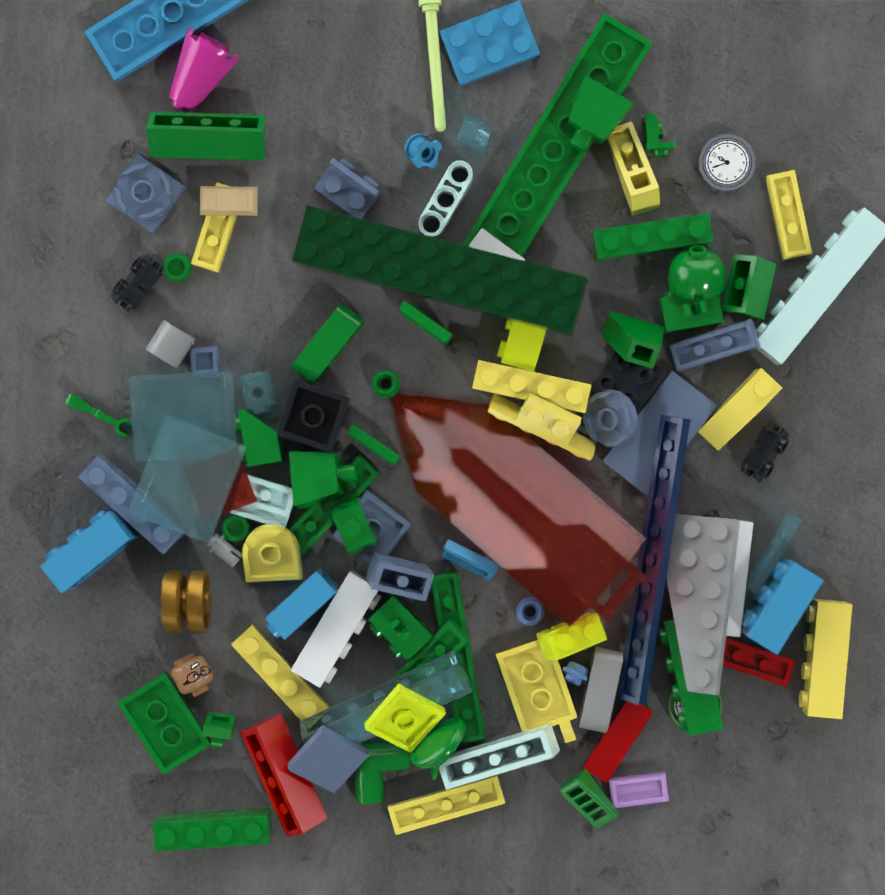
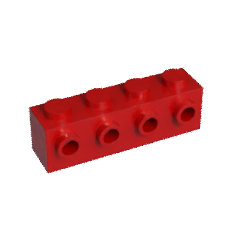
M282 714L265 718L240 732L286 837L304 834L326 820L327 816L323 804L318 798L312 782L288 770L287 763L299 750L294 744L289 727L284 721Z

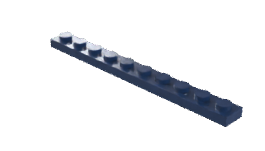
M661 415L617 694V698L637 705H646L691 420Z

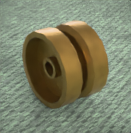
M182 570L165 571L161 592V615L164 632L166 634H180L183 632L187 622V627L191 633H207L210 626L212 605L211 582L208 570H192L187 580Z

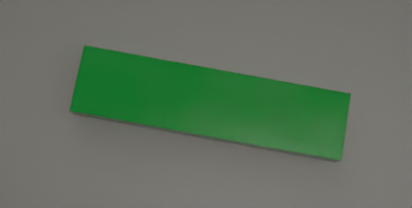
M360 454L351 462V464H356L358 481L344 483V496L309 507L289 529L299 542L302 557L335 523L332 517V506L354 496H360L380 475Z

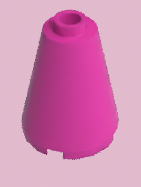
M189 28L186 32L169 97L173 99L171 104L186 113L188 109L194 111L240 59V56L236 53L233 58L228 55L230 48L202 32L199 37L193 35L194 28Z

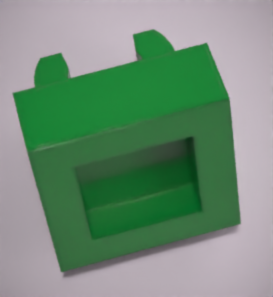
M208 712L203 725L202 736L212 737L211 747L223 748V741L225 739L231 740L236 726V715Z

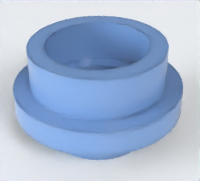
M534 597L522 599L516 608L517 618L521 623L528 626L540 623L545 614L542 602ZM533 606L536 609L535 614L527 616L525 614L526 607Z
M569 661L567 667L562 669V672L566 675L565 680L574 685L580 686L581 683H588L589 681L588 675L590 671L582 665Z

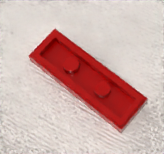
M726 636L723 666L784 687L788 686L796 663L795 659L780 654L777 655L772 651Z
M624 701L609 724L607 733H603L582 765L583 769H586L607 784L653 714V711L645 705Z

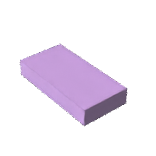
M665 771L609 779L611 803L615 808L669 801Z

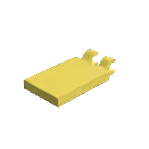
M538 640L497 653L496 657L522 732L549 723L552 726L559 724L565 743L576 740L570 720L578 717L558 660H546Z

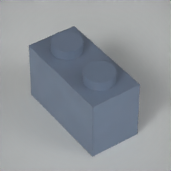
M373 552L365 579L371 589L426 601L434 573L426 564Z

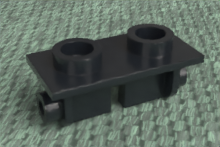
M148 254L143 258L141 256L138 257L130 267L132 272L125 280L123 278L120 279L112 289L114 293L111 296L112 300L117 304L121 299L120 306L127 312L131 308L135 309L146 295L139 288L141 283L151 289L163 275L161 272L164 267L156 261L151 265L150 263L153 259Z
M771 422L768 426L763 427L755 441L756 445L763 448L761 453L751 448L741 464L743 466L741 472L751 477L752 473H755L753 478L758 483H761L763 478L767 479L774 469L773 461L778 453L782 454L789 444V439H787L789 436L788 432L782 428L778 433L780 428Z

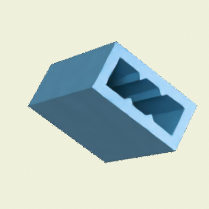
M320 567L265 618L268 621L266 627L276 638L281 636L285 640L339 590L340 586Z

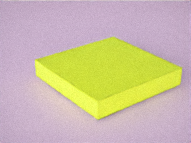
M398 683L366 720L364 726L365 730L412 753L443 718L446 712L445 708Z

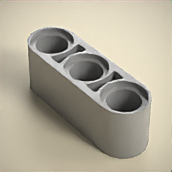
M594 647L589 667V681L585 685L578 718L579 728L607 733L623 662V652Z

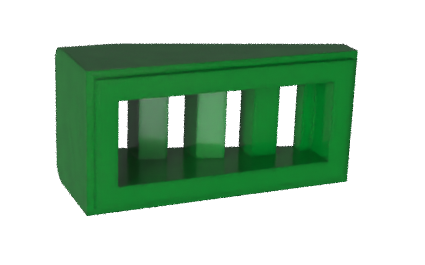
M586 769L565 780L559 788L561 794L596 829L620 815ZM581 787L583 790L579 792L577 788ZM588 794L591 798L585 800L584 796ZM596 802L599 806L592 809L590 805ZM604 810L607 814L599 818L597 813Z

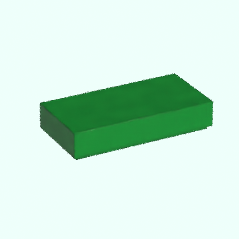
M352 424L347 432V435L392 465L396 464L401 455L354 424Z

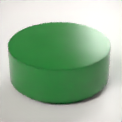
M170 254L163 262V273L173 282H183L192 273L191 261L183 254Z
M236 514L227 516L222 523V533L231 542L243 541L251 532L249 519Z

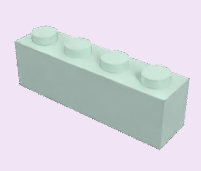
M549 723L455 752L439 767L447 790L553 758L560 751L552 725Z

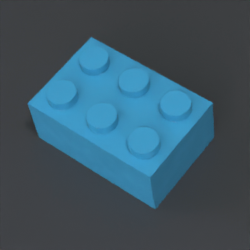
M107 509L106 511H100L89 520L92 524L90 527L76 530L67 538L69 542L67 545L57 546L44 556L47 561L40 567L61 594L76 588L141 536L115 510L110 511V509Z
M782 558L781 561L777 560L772 565L768 573L771 576L765 586L762 584L757 589L753 597L756 601L750 610L746 609L743 612L741 632L777 655L824 581L804 567L786 558Z

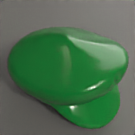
M452 717L434 727L414 751L410 753L412 764L422 769L430 768L432 780L435 781L439 767L451 757L464 737L466 731L464 720L460 717Z

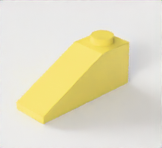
M632 121L617 126L609 135L607 141L632 215L660 208L659 186Z
M762 368L755 369L702 425L698 433L719 451L773 399L782 387Z

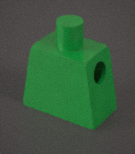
M585 75L567 123L569 127L576 130L569 144L581 152H585L591 139L599 144H603L628 114L633 102Z
M289 452L293 504L295 507L306 509L341 498L345 494L344 483L358 481L356 464L342 466L341 457L335 453Z
M358 495L332 506V517L346 549L351 555H358L380 545Z

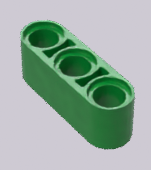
M344 303L340 304L297 357L291 368L312 385L316 384L359 331L365 320Z

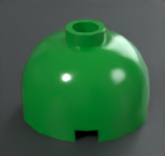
M696 245L681 251L673 258L669 267L668 283L669 290L676 296L694 300V295L704 294L703 299H710L719 295L725 289V266L719 255L713 251Z

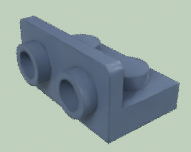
M332 158L329 162L330 166L314 189L352 217L364 219L380 197V192L376 189L379 185L366 175L360 178L353 173L355 167L341 158L338 162Z

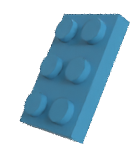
M520 0L439 31L460 87L540 56Z

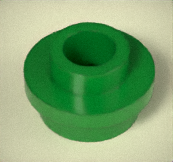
M390 370L377 372L372 379L374 393L385 399L395 396L400 389L399 377ZM390 380L391 387L386 390L382 389V381Z

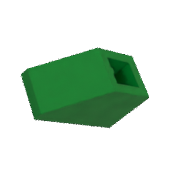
M609 311L601 337L625 361L653 369L661 348L664 326Z
M247 409L238 410L239 416L235 417V427L238 434L242 433L244 443L240 445L242 462L247 461V466L250 467L284 461L281 437L276 435L277 430Z

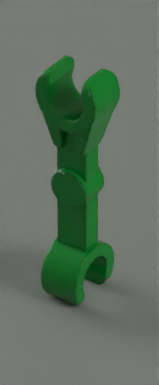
M69 394L65 401L68 406L74 409L89 412L97 419L111 423L115 426L116 433L121 437L130 436L121 430L122 423L127 422L129 425L135 426L131 419L123 418L117 420L107 415L105 411L92 407L85 399L75 394Z

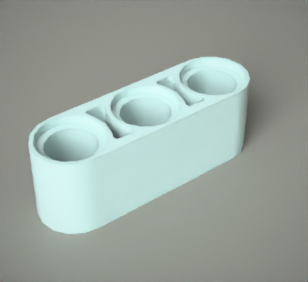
M462 160L455 161L448 167L419 219L421 235L439 238L444 233L473 179L472 168L467 162ZM457 169H463L467 172L468 178L464 182H456L452 178V173ZM450 194L454 199L453 204L450 207H441L437 202L440 195ZM431 218L436 219L440 224L439 229L433 233L427 232L423 227L425 221Z

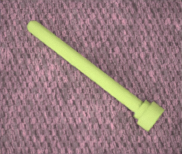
M418 0L419 7L422 8L426 18L434 124L438 132H443L446 129L437 24V12L442 3L441 0Z

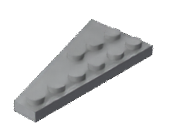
M676 514L666 579L687 691L719 695L740 526V521L681 514Z

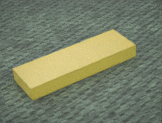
M795 170L767 175L765 180L782 260L811 255L812 249Z
M216 182V185H215V186H227V185H224V184H221V183ZM206 215L191 261L192 265L220 273L237 216Z

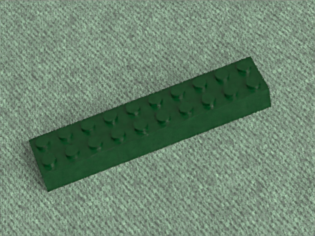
M309 205L306 206L292 261L299 266L573 337L588 284V279L585 276Z

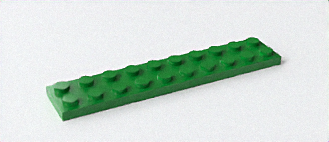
M603 14L464 241V246L469 247V244L480 229L483 228L523 257L594 141L591 139L585 152H581L569 144L576 130L569 127L567 123L585 75L615 93L622 95L653 42L609 15Z

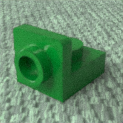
M645 114L642 119L645 154L652 153L653 158L669 156V152H673L676 148V142L659 143V139L663 138L662 122L657 121V114Z

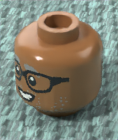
M193 652L173 662L175 667L172 668L171 675L180 693H192L193 697L209 690L207 684L213 680L214 676L204 656H196Z

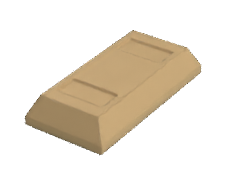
M200 186V215L257 216L258 187Z

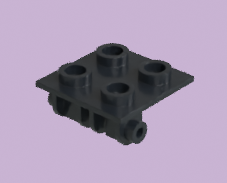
M615 352L592 383L590 391L595 394L609 389L620 391L630 398L638 413L667 372L656 365L652 369L627 362Z

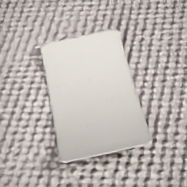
M483 228L480 229L469 244V247L525 261L523 257Z

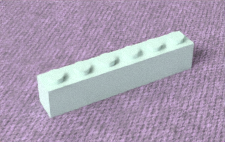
M865 207L857 212L852 210L842 222L845 227L839 235L833 233L824 244V247L827 249L822 256L816 255L806 266L809 272L803 279L798 277L788 289L791 293L784 302L779 300L770 311V314L773 315L767 324L762 322L756 328L760 347L756 349L775 365L783 364L885 238V223Z

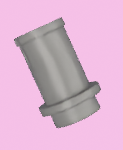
M216 533L206 547L210 549V554L212 552L233 568L242 557V552H239L223 539L224 535L220 536Z

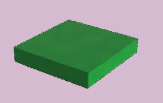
M406 301L399 307V312L404 318L444 346L448 345L452 339L450 332Z

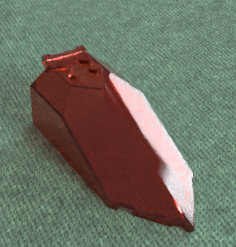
M399 393L391 397L406 458L412 472L415 490L569 627L590 607L609 622L614 616L612 613L639 582L642 584L647 577L632 565L630 561L646 537L515 425L499 420L488 412L490 404H475L458 400L418 395L411 396ZM625 569L630 575L604 605L599 603L597 599L620 572Z

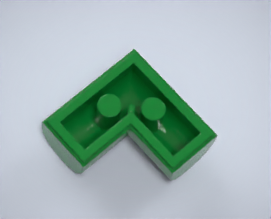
M388 741L357 743L368 749L369 756L354 771L355 801L360 804L381 802L384 800L383 771L411 770L410 752Z

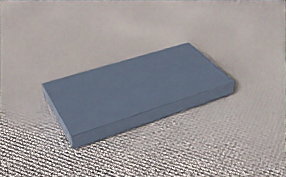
M671 371L638 413L637 430L633 437L620 446L612 447L602 462L648 496L661 415L691 419L687 440L688 445L717 405L675 372Z

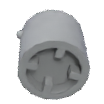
M163 319L145 349L166 363L178 368L190 347L194 344L195 338Z

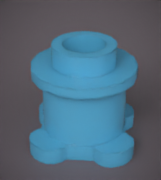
M418 133L412 135L406 141L404 153L409 160L413 161L414 166L417 168L428 166L433 169L438 165L437 158L439 151L442 149V144L437 140L429 142L425 135Z

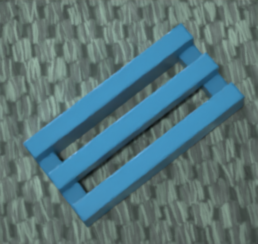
M449 539L440 553L441 557L487 580L492 579L499 567V564Z

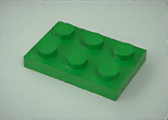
M167 671L117 703L163 775L211 745V739L202 736V725Z

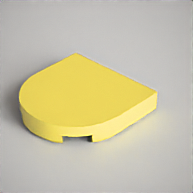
M265 524L255 528L248 535L242 549L246 583L302 580L303 569L300 545L290 530L277 524Z

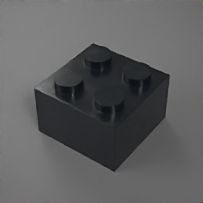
M294 380L276 435L334 453L352 399Z

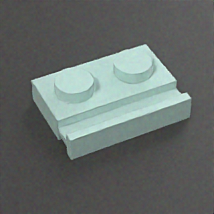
M242 473L230 513L265 524H277L286 528L293 508L292 487Z

